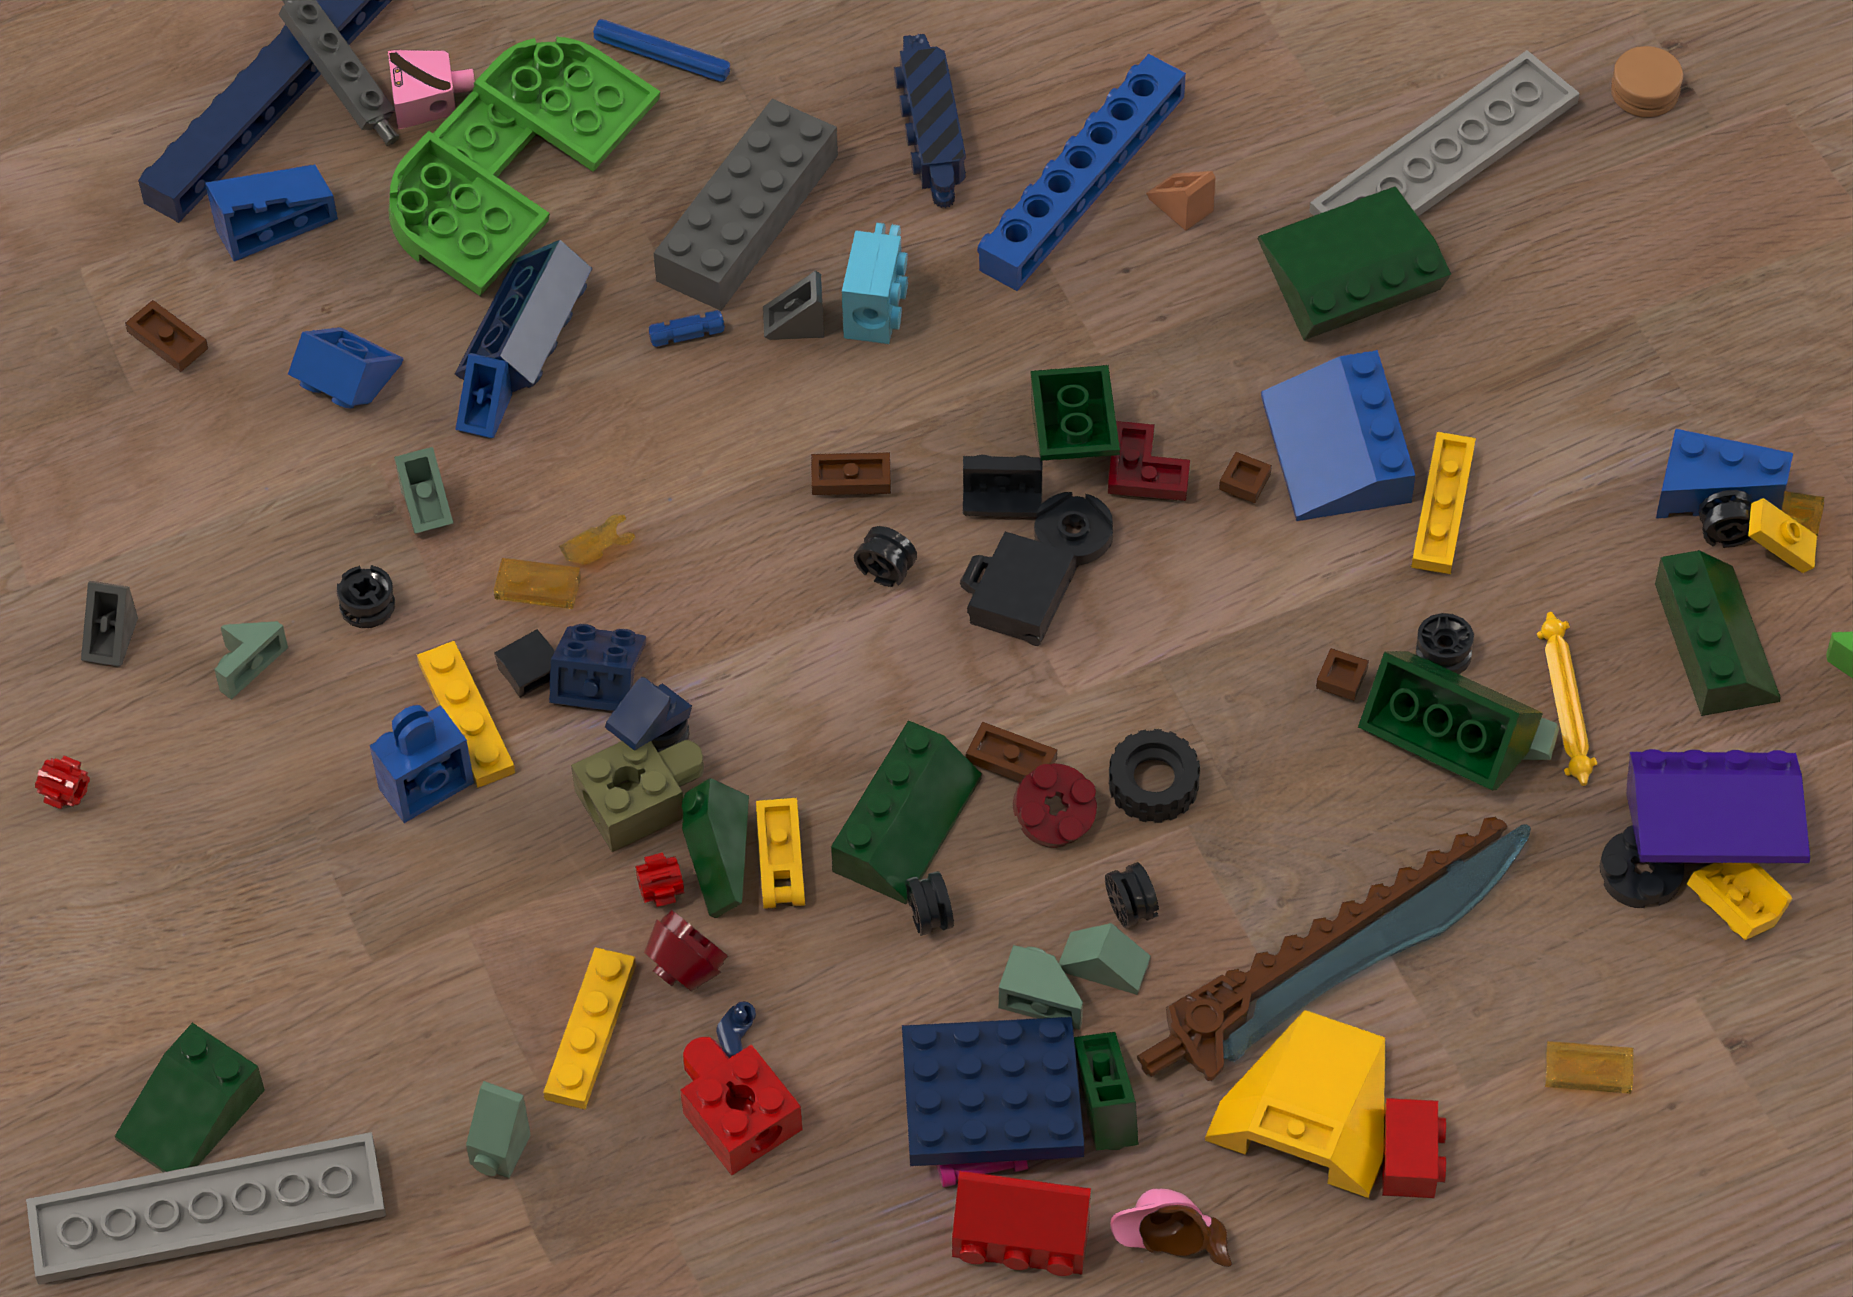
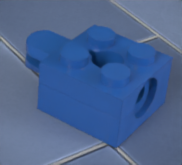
M420 705L405 708L393 718V732L381 735L376 742L369 745L378 788L403 823L474 784L467 739L441 705L429 712Z

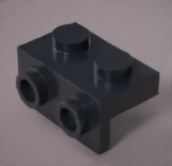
M984 454L963 456V515L1036 517L1037 511L1042 504L1043 461H1040V457L1026 455L1016 457H995Z

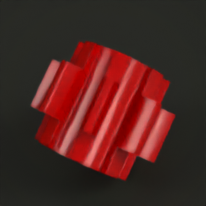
M64 755L61 760L51 758V760L47 759L44 762V765L38 771L37 781L35 782L37 793L45 796L43 803L58 809H62L64 805L74 807V805L78 806L81 803V799L86 795L88 783L90 782V777L87 776L88 772L80 769L82 762Z
M662 852L644 857L645 864L635 866L637 881L644 903L654 901L656 907L676 903L675 896L685 892L680 867L675 856L666 858Z

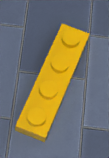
M1437 432L1411 568L1451 574L1476 438Z
M455 641L418 654V664L438 706L441 705L467 739L473 778L477 788L515 774L514 763Z
M597 947L594 948L543 1091L545 1100L586 1110L636 967L635 956Z

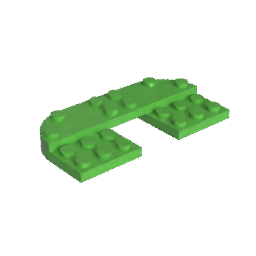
M556 37V42L536 43L535 38L510 47L497 57L474 82L473 91L434 133L428 131L404 156L395 169L390 185L388 211L390 225L397 241L417 262L424 257L481 296L546 225L550 215L549 212L497 178L499 174L536 134L594 172L658 102L661 91L600 50L575 39Z

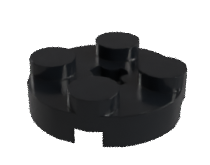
M1062 492L1048 498L1039 507L1034 523V537L1036 541L1075 552V567L1077 568L1079 565L1097 560L1111 547L1113 542L1112 514L1109 508L1095 496L1085 493L1084 498L1073 496V492ZM1067 524H1071L1073 527L1082 526L1079 533L1066 532Z
M1633 825L1628 826L1624 832L1617 834L1606 844L1600 860V873L1604 879L1605 889L1615 900L1629 907L1645 908L1646 904L1659 902L1658 906L1665 904L1678 893L1684 876V862H1644L1649 865L1653 872L1643 871L1641 875L1634 872L1636 866L1634 863L1640 862Z

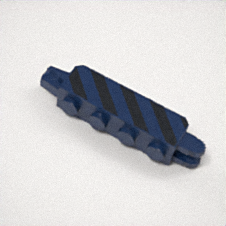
M925 34L903 36L900 66L894 67L896 89L903 88L904 95H899L901 116L909 117V123L905 124L907 146L914 145L915 152H910L913 175L920 174L922 189L930 188L934 204L937 207H950L955 202V185H959L966 178L964 167L966 153L946 54L944 50L937 46L930 47Z

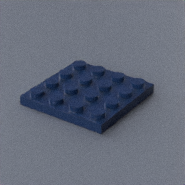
M1072 1017L902 1025L910 1166L1084 1157V1136Z

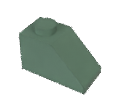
M1013 945L999 985L998 1008L1033 1018L1072 1017L1073 1028L1080 1030L1083 1001L1055 956L1047 954L1037 947L1023 948Z
M483 1081L466 1142L469 1162L482 1174L488 1176L498 1174L510 1178L531 1136L524 1095Z

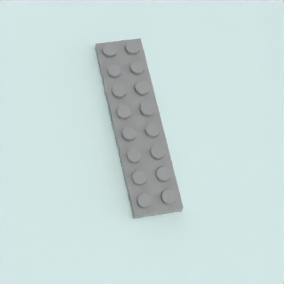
M1526 50L1311 201L1309 212L1315 216L1396 186L1417 216H1420L1576 105L1580 93Z
M372 1132L26 1199L34 1271L38 1284L386 1216Z

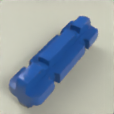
M715 310L706 312L705 317L701 318L700 314L669 320V325H665L664 322L651 324L649 326V336L653 346H663L669 344L668 340L672 339L676 343L704 337V332H709V335L722 333L725 327L721 312Z

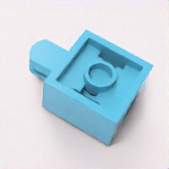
M876 223L874 233L855 231L842 288L843 332L846 339L889 344L892 329L899 330L902 307L898 305L900 299L906 298L908 289V277L905 276L908 253L901 252L900 225L892 224L889 235L885 234L886 227L884 223Z

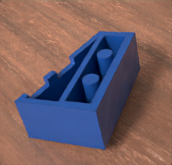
M315 164L205 182L216 231L234 262L338 219L334 196Z
M1675 429L1656 518H1668L1669 513L1692 512L1693 516H1699V505L1704 499L1715 493L1727 490L1744 491L1752 496L1754 502L1764 498L1781 510L1793 453Z

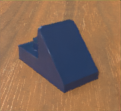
M641 677L606 721L605 728L635 751L690 717L692 705L663 683L655 686L645 677Z

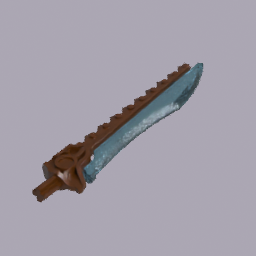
M1496 816L1484 818L1480 832L1475 837L1468 835V833L1456 835L1451 851L1448 853L1440 852V850L1428 851L1421 869H1412V866L1399 868L1394 885L1390 887L1384 886L1383 883L1371 885L1367 899L1362 904L1356 903L1355 900L1342 902L1338 917L1335 920H1327L1326 917L1314 919L1308 936L1304 938L1297 937V934L1285 936L1280 952L1276 955L1268 954V952L1256 953L1249 971L1242 972L1239 969L1228 970L1225 976L1221 974L1167 1006L1166 1016L1170 1035L1137 1056V1060L1142 1065L1141 1069L1146 1075L1149 1074L1152 1077L1184 1058L1197 1071L1203 1073L1207 1081H1213L1223 1070L1224 1059H1229V1061L1233 1062L1237 1061L1248 1048L1337 984L1379 961L1443 934L1461 920L1502 879L1528 841L1531 831L1530 826L1523 824L1499 839L1502 832L1507 829V824L1503 820L1497 819ZM1496 839H1499L1498 841H1496L1495 843H1493L1492 845H1490L1489 847H1487L1486 849H1484L1483 851H1481L1465 863L1463 862L1464 860L1468 859L1469 857H1471L1472 855H1474L1475 853H1477L1478 851H1480ZM1448 872V874H1446L1445 876H1443L1442 878H1440L1439 880H1437L1436 882H1434L1433 884H1431L1430 886H1428L1427 888H1425L1424 890H1422L1421 892H1419L1418 894H1416L1415 896H1413L1412 898H1410L1409 900H1407L1406 902H1404L1403 904H1401L1400 906H1398L1397 908H1395L1379 920L1375 921L1374 923H1372L1371 925H1369L1368 927H1366L1365 929H1363L1362 931H1360L1359 933H1357L1356 935H1354L1353 937H1351L1350 939H1348L1347 941H1345L1344 943H1342L1341 945H1339L1338 947H1336L1335 949H1333L1332 951H1330L1329 953H1327L1326 955H1324L1308 967L1304 968L1303 970H1301L1300 972H1298L1297 974H1295L1294 976H1292L1291 978H1289L1288 980H1286L1285 982H1283L1282 984H1280L1279 986H1277L1276 988H1274L1273 990L1259 998L1256 1002L1253 1018L1247 1022L1248 1011L1251 1001H1253L1260 995L1264 994L1265 992H1267L1268 990H1270L1271 988H1273L1274 986H1276L1277 984H1279L1280 982H1282L1283 980H1285L1286 978H1288L1289 976H1291L1292 974H1294L1295 972H1297L1298 970H1300L1301 968H1303L1304 966H1306L1307 964H1309L1310 962H1312L1328 950L1332 949L1333 947H1335L1336 945H1338L1339 943H1341L1342 941H1344L1345 939H1347L1348 937H1350L1351 935H1353L1354 933H1356L1357 931H1359L1360 929H1362L1363 927H1365L1366 925H1368L1369 923H1371L1372 921H1374L1375 919H1377L1378 917H1380L1396 905L1400 904L1401 902H1403L1404 900H1406L1407 898H1409L1410 896H1412L1413 894H1415L1416 892H1418L1419 890H1421L1422 888H1424L1425 886H1427L1428 884H1430L1431 882H1433L1434 880Z

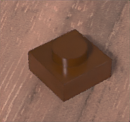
M1235 452L1220 479L1219 490L1256 503L1271 475L1272 465Z
M1330 648L1317 678L1316 689L1354 701L1368 670L1369 660Z

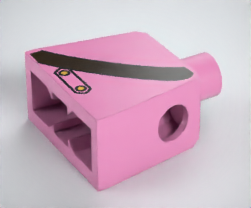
M388 51L398 129L450 116L456 109L454 94L473 91L475 82L473 69L451 71L449 54L446 51Z

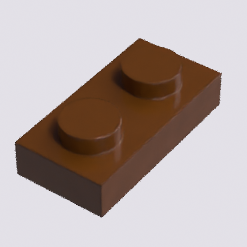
M154 300L125 322L127 332L180 372L208 350L207 340Z
M890 452L811 454L812 495L891 494Z
M982 722L966 752V758L975 766L1021 782L1026 775L1035 770L1039 765L1055 763L1058 749Z

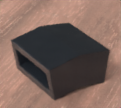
M538 629L494 652L499 671L509 681L519 698L550 682L551 658L555 651Z

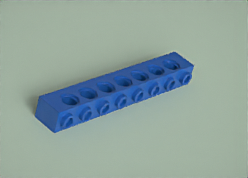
M1147 54L1139 65H1133L1118 89L1113 88L1109 92L1105 104L1099 111H1094L1089 115L1084 128L1078 135H1073L1068 139L1063 152L1058 158L1047 163L1042 176L1037 182L1026 187L1021 200L1016 206L1004 212L996 229L991 234L987 233L983 236L977 249L979 253V271L1018 291L1182 101L1185 94L1186 73L1150 54Z

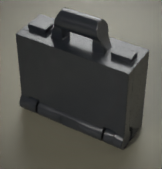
M1005 531L993 556H973L960 580L961 587L966 592L973 594L967 606L970 624L1027 641L1034 646H1039L1076 572L1075 552ZM986 569L985 572H984V574H983V576H982V578H981V580H980V582L977 583L978 580H979V578H980V576H981V574H982V572H983V570Z

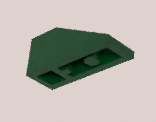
M709 778L684 794L682 801V831L709 916L718 918L742 904L749 796Z
M1116 1032L1074 1037L1076 1059L1095 1150H1120L1124 1147L1139 1145L1136 1101Z

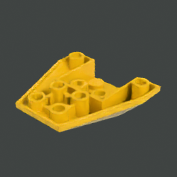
M1304 1010L1222 1098L1206 1133L1205 1141L1246 1155L1251 1141H1255L1329 1167L1327 1184L1369 1198L1384 1157L1385 1037Z

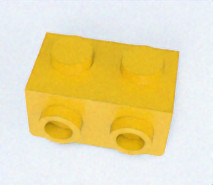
M1713 863L1693 872L1686 883L1698 894L1702 902L1710 906L1728 923L1730 929L1739 934L1744 940L1775 927L1792 901V896L1758 863Z

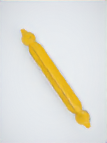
M1548 612L1546 621L1543 623L1541 631L1537 632V636L1540 640L1543 638L1547 640L1545 653L1566 754L1571 758L1568 768H1565L1564 772L1566 776L1572 775L1578 779L1582 786H1585L1593 771V766L1597 765V760L1595 757L1590 759L1587 756L1589 743L1569 645L1563 639L1566 629L1570 628L1568 621L1562 622L1555 617L1553 612Z

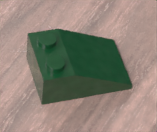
M1109 365L1030 371L1031 405L1040 461L1120 455Z
M192 1022L162 1056L115 1134L116 1141L162 1172L198 1166L265 1091L258 1066Z

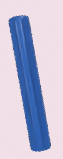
M604 19L598 20L593 30L594 38L598 41L720 82H724L730 73V63L727 60Z

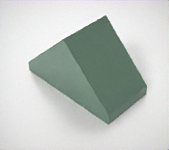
M1109 923L1070 932L1059 964L1066 974L1138 995L1151 956L1115 925Z

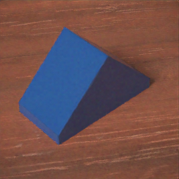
M473 353L468 354L455 430L489 438L495 437L513 395L507 361Z

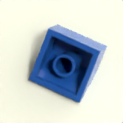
M341 327L304 331L301 334L288 375L300 380L299 385L302 388L316 393L324 392L332 396L331 401L336 405L352 409L355 405L371 403L399 369L404 358Z

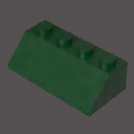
M1700 550L1661 557L1655 586L1701 716L1780 702L1779 691L1733 566Z
M1384 651L1358 728L1494 791L1500 787L1530 751L1543 713L1409 651Z
M908 720L831 846L832 872L907 904L906 879L917 877L919 880L922 879L980 782L982 773L946 736Z

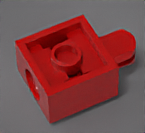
M699 1037L686 1045L683 1052L684 1070L693 1082L680 1089L683 1114L731 1175H734L803 1130L800 1104L752 1044L731 1058L727 1056L719 1044L711 1037Z

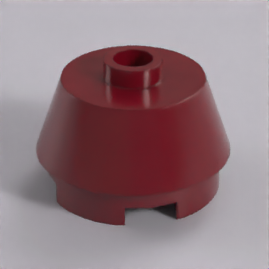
M672 909L661 921L656 919L644 951L649 958L657 963L653 972L670 986L679 981L691 992L721 974L722 972L719 969L728 957L726 953Z

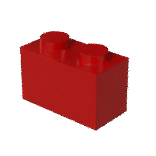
M1386 1098L1384 1109L1382 1196L1435 1198L1437 1182L1445 1183L1446 1156H1438V1143L1445 1144L1446 1118L1438 1117V1101Z

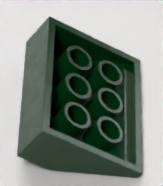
M1396 186L1265 233L1257 238L1303 340L1441 290L1451 276V272L1436 240Z

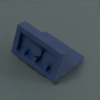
M589 624L568 626L551 658L549 703L615 711L633 687L634 668L646 645V636L635 634L634 631L629 629L607 631L596 629Z

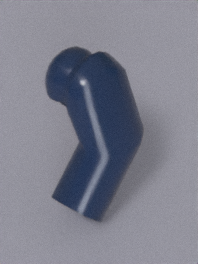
M746 1001L738 1002L735 1006H732L716 1028L720 1046L729 1058L743 1050L741 1038L752 1026L753 1020L756 1017L754 1006Z

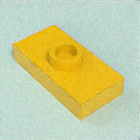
M1764 498L1751 503L1748 536L1801 573L1815 568L1817 535Z

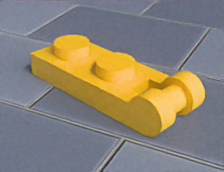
M797 798L756 801L763 909L776 908L778 903L791 902L793 906H805ZM791 878V886L774 887V879Z

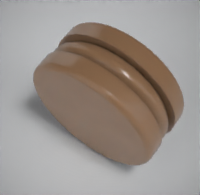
M1641 46L1626 51L1618 58L1614 66L1611 83V93L1614 101L1624 111L1639 117H1656L1669 112L1676 105L1680 96L1683 81L1681 64L1672 54L1657 47Z

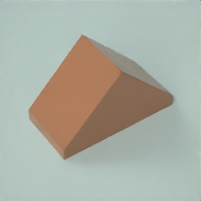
M1213 171L1176 173L1146 194L1150 201L1186 231L1213 212L1216 177Z

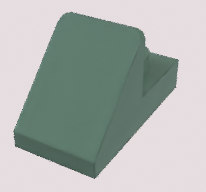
M433 447L395 456L394 460L400 489L406 501L414 533L453 524Z
M278 621L221 626L224 644L230 653L223 656L214 670L220 692L231 700L288 648L283 625Z

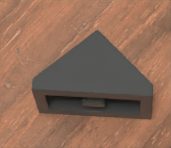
M817 271L812 272L763 306L765 338L769 340L824 338L821 273Z
M97 581L88 582L81 653L82 661L121 666L123 664L138 620L130 587Z

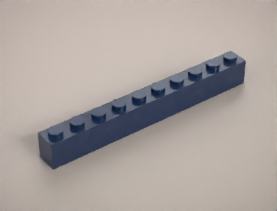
M392 0L316 1L347 44L350 45ZM284 25L280 34L268 46L260 50L255 60L246 69L241 70L237 74L235 80L224 92L218 94L213 99L211 105L199 117L191 121L188 129L175 142L167 146L163 155L152 166L147 167L143 171L138 182L145 205L180 223L207 194L205 182L221 180L321 75L286 25Z

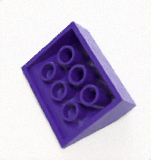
M1656 749L1630 752L1626 795L1640 862L1810 863L1803 780L1796 753H1787L1781 750H1773L1768 753H1750L1741 750H1730L1728 752H1703L1700 750L1662 752Z

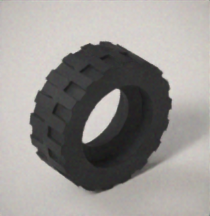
M1145 729L1138 731L1137 734L1128 735L1122 743H1118L1115 747V753L1110 758L1108 784L1110 795L1114 797L1116 806L1119 809L1122 808L1129 817H1136L1142 822L1154 821V823H1162L1163 820L1169 819L1171 821L1176 819L1179 814H1184L1189 810V805L1193 804L1196 800L1199 789L1200 762L1197 761V753L1194 748L1191 749L1188 741L1184 738H1179L1176 733L1171 731L1168 733L1162 731V729H1154L1153 731H1146ZM1159 760L1167 763L1173 769L1175 778L1172 785L1164 791H1146L1135 782V769L1144 761Z

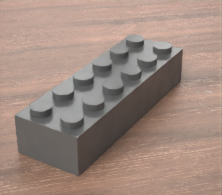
M772 98L654 251L656 281L722 311L837 158V127Z

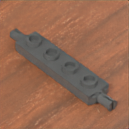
M282 0L285 5L282 6L278 15L361 130L375 129L386 146L394 144L399 139V135L393 130L388 120L394 113L395 108L316 0Z

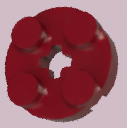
M1057 763L1042 764L1026 775L1016 788L1013 797L1014 815H1017L1018 822L1022 826L1021 830L1030 840L1045 847H1062L1078 840L1091 828L1097 812L1096 789L1094 784L1075 768ZM1060 797L1061 803L1065 805V811L1060 810L1056 816L1050 814V806L1045 804L1046 798Z

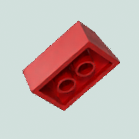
M959 1171L952 1232V1257L960 1258L962 1261L970 1264H982L984 1262L1000 1263L1013 1270L1036 1268L1047 1270L1057 1276H1069L1072 1273L1082 1275L1090 1225L1091 1188Z

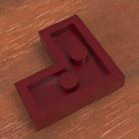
M1116 421L1120 455L1111 456L1108 494L1186 501L1190 460L1152 456L1155 424Z

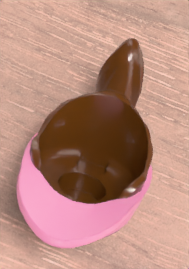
M1170 1189L1148 1190L1138 1199L1135 1208L1120 1211L1111 1218V1230L1114 1238L1124 1246L1146 1248L1151 1253L1161 1251L1180 1257L1196 1254L1206 1249L1214 1263L1224 1267L1232 1265L1227 1249V1232L1223 1223L1214 1217L1202 1215L1199 1208L1180 1192Z

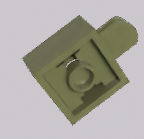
M690 740L681 741L660 752H657L651 741L635 751L621 741L572 764L571 770L575 793L611 852H614L683 819V792L680 787L702 777L704 763L701 748Z

